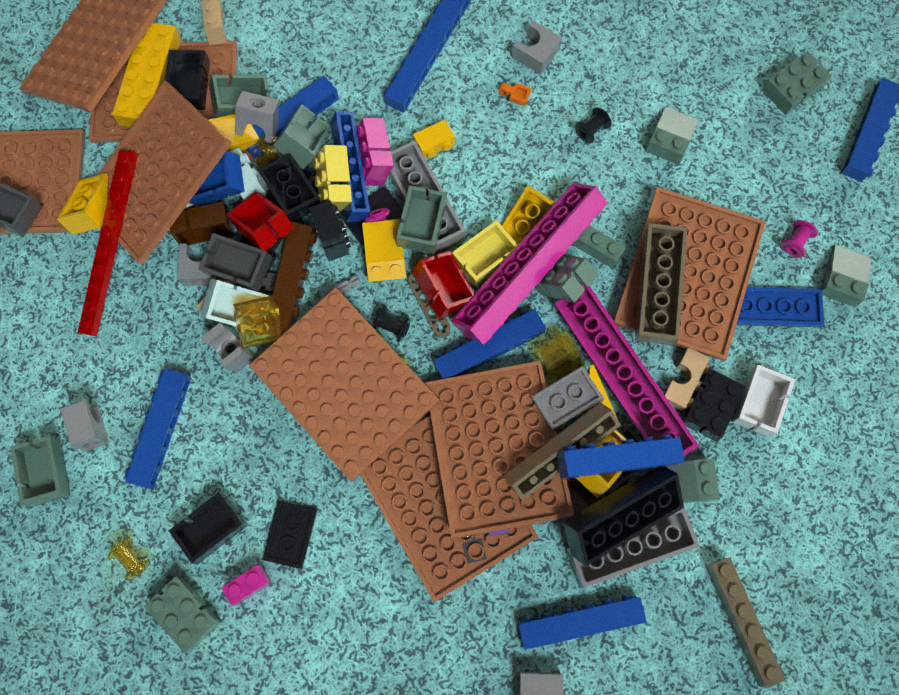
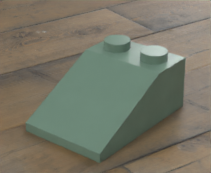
M665 107L645 152L679 165L690 143L698 119Z
M834 245L820 288L822 289V295L852 307L862 303L869 286L871 257Z
M714 459L690 460L667 467L678 473L683 503L710 502L720 499Z

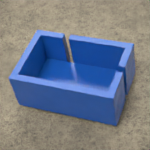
M226 151L189 203L202 206L245 192L240 155Z

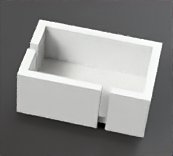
M756 365L750 370L745 384L746 387L732 422L747 429L754 427L753 431L767 437L777 434L789 401L787 397L791 395L796 379L761 365Z

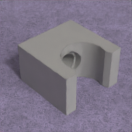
M532 21L529 24L528 38L537 44L526 46L516 41L513 45L512 58L541 75L559 52L562 37Z
M242 91L235 105L236 135L242 136L247 124H255L265 132V141L272 143L278 130L279 100Z
M180 243L178 280L183 286H209L211 279L219 280L199 270L201 261H193L192 250L186 243ZM209 252V255L215 259L216 256Z
M221 322L201 337L207 345L214 348L223 359L220 362L221 365L236 373L256 358L237 332ZM235 345V350L230 353V348Z
M83 400L60 409L72 447L87 452L109 443L99 407L89 409L88 402Z
M519 672V695H563V674Z

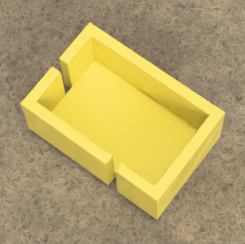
M324 145L313 158V168L316 169L315 186L318 187L320 204L331 200L333 207L337 206L338 210L342 211L352 202L350 185H340V182L350 181L347 146Z
M496 220L452 252V255L462 272H465V277L476 288L495 272L518 244Z

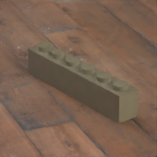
M599 403L503 477L513 492L521 500H524L560 472L557 454L563 452V448L576 446V450L583 449L584 445H596L620 427L621 424L610 408Z
M723 558L706 565L758 686L768 688L785 681L731 558Z

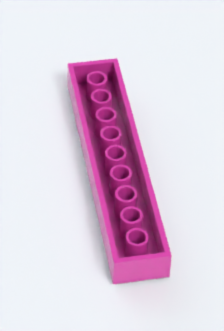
M573 183L451 320L464 336L483 345L492 338L496 330L504 324L510 314L517 309V306L529 296L531 290L541 282L542 278L554 267L558 259L566 253L572 243L579 238V235L590 226L593 219L603 211L608 202L596 186Z
M583 284L582 286L585 291L575 303L564 300L556 302V307L643 437H653V440H659L660 436L671 435L672 438L680 437L684 457L699 448L690 431L591 287H585Z

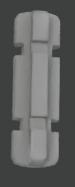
M356 275L349 277V280L345 279L333 287H336L343 294L352 289V286L356 287L359 285L360 280ZM333 289L326 290L325 295H328Z

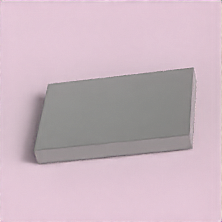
M583 366L531 396L552 431H555L605 400Z

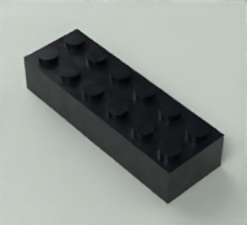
M665 466L656 467L564 520L563 526L571 556L584 566H588L684 508L678 473Z

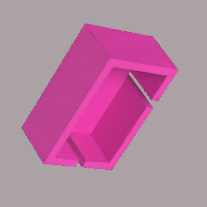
M362 118L360 125L357 126V137L366 186H383L394 167L391 151H377L390 149L384 119Z

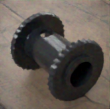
M595 107L592 110L593 117L586 123L577 122L575 124V131L579 138L589 144L594 142V134L602 127L608 129L612 124L608 113L599 107Z
M383 307L375 319L373 328L376 332L379 328L398 335L397 341L401 342L409 330L411 319L409 317L405 321L386 314L387 308Z

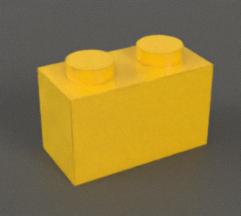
M445 119L413 134V141H416L425 159H431L438 152L448 151L455 145V136Z

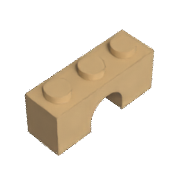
M201 0L204 30L209 45L227 43L221 0Z
M690 348L684 351L676 368L686 374L687 383L679 384L672 380L664 392L665 397L673 408L681 412L685 408L689 409L694 400L691 396L694 391H698L702 383L699 379L702 374H706L710 366L707 364L709 357Z

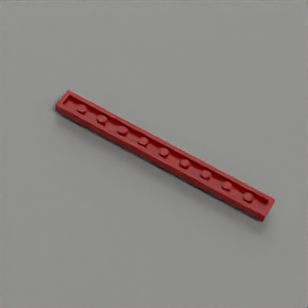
M119 150L79 322L77 333L96 337L98 334L138 154L133 151Z

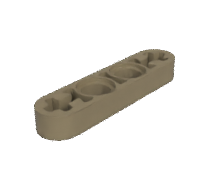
M413 273L410 274L408 279L409 285L434 334L439 338L447 337L451 330L446 317L440 320L437 317L433 318L428 315L429 310L432 309L430 306L432 301L425 302L420 299L423 291L422 289L419 290L417 283H412L415 277ZM440 320L441 325L447 327L445 328V333L437 331L439 326L436 321Z

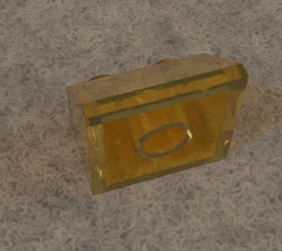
M272 296L233 304L235 323L243 349L277 341L281 337L279 308Z
M566 330L535 350L533 358L536 361H541L542 369L552 384L579 367H586L578 345Z

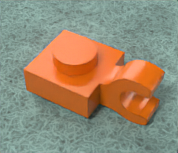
M516 82L514 87L502 83L499 95L510 96V102L525 107L532 88Z

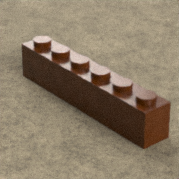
M291 222L294 228L289 231L286 237L263 334L281 337L294 325L295 318L299 315L300 307L298 304L304 295L303 283L308 278L309 270L307 267L313 258V251L311 250L313 243H316L318 237L317 229L312 226Z

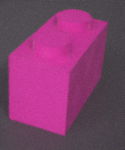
M256 565L221 588L230 605L237 606L272 582L263 566Z

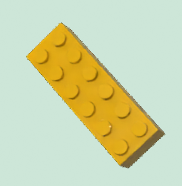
M152 22L131 53L112 113L119 126L131 128L164 82L169 50H179L182 40L176 26Z

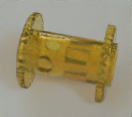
M265 135L261 136L257 141V147L262 151V154L257 157L256 161L259 168L280 159L277 155L279 151L265 141ZM277 136L274 137V140L272 142L273 145L278 138Z
M130 538L116 544L107 556L109 560L117 558L128 571L124 577L127 581L138 577L150 564L149 559L140 560L130 548L133 540Z

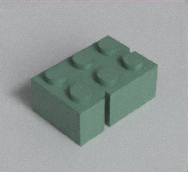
M807 51L768 79L762 91L787 115L798 107L799 104H802L825 87L832 75L822 65L818 66V61Z
M229 75L211 76L209 89L215 118L235 114V105L242 91L270 97L266 75H232L229 87H227Z
M303 104L290 117L273 145L285 156L291 153L298 166L302 169L316 156L331 128L319 117L316 118L308 129L304 128L315 114Z
M409 185L396 237L397 246L435 254L447 203V193L430 190L429 201H427L425 188Z
M563 255L534 288L542 296H552L555 299L575 303L585 289L575 278L574 274L577 275L585 287H588L598 273L586 258Z
M49 435L32 440V443L25 442L10 447L16 483L30 486V488L17 487L20 505L34 507L70 496L60 439Z
M175 576L162 589L164 593H157L144 607L183 653H189L222 621L210 608H205L207 604L183 577Z

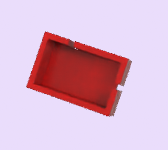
M257 191L226 214L236 229L263 252L271 248L277 242L278 237L286 236L294 228L284 211Z
M451 251L438 254L436 257L431 256L419 260L412 271L428 302L432 301L430 306L438 319L458 313L475 294Z

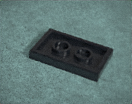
M386 187L368 197L370 212L380 208H387L390 211L386 216L387 220H401L403 209ZM344 213L341 215V220L359 244L363 246L362 223L364 222H346Z
M279 500L263 560L303 569L318 509Z

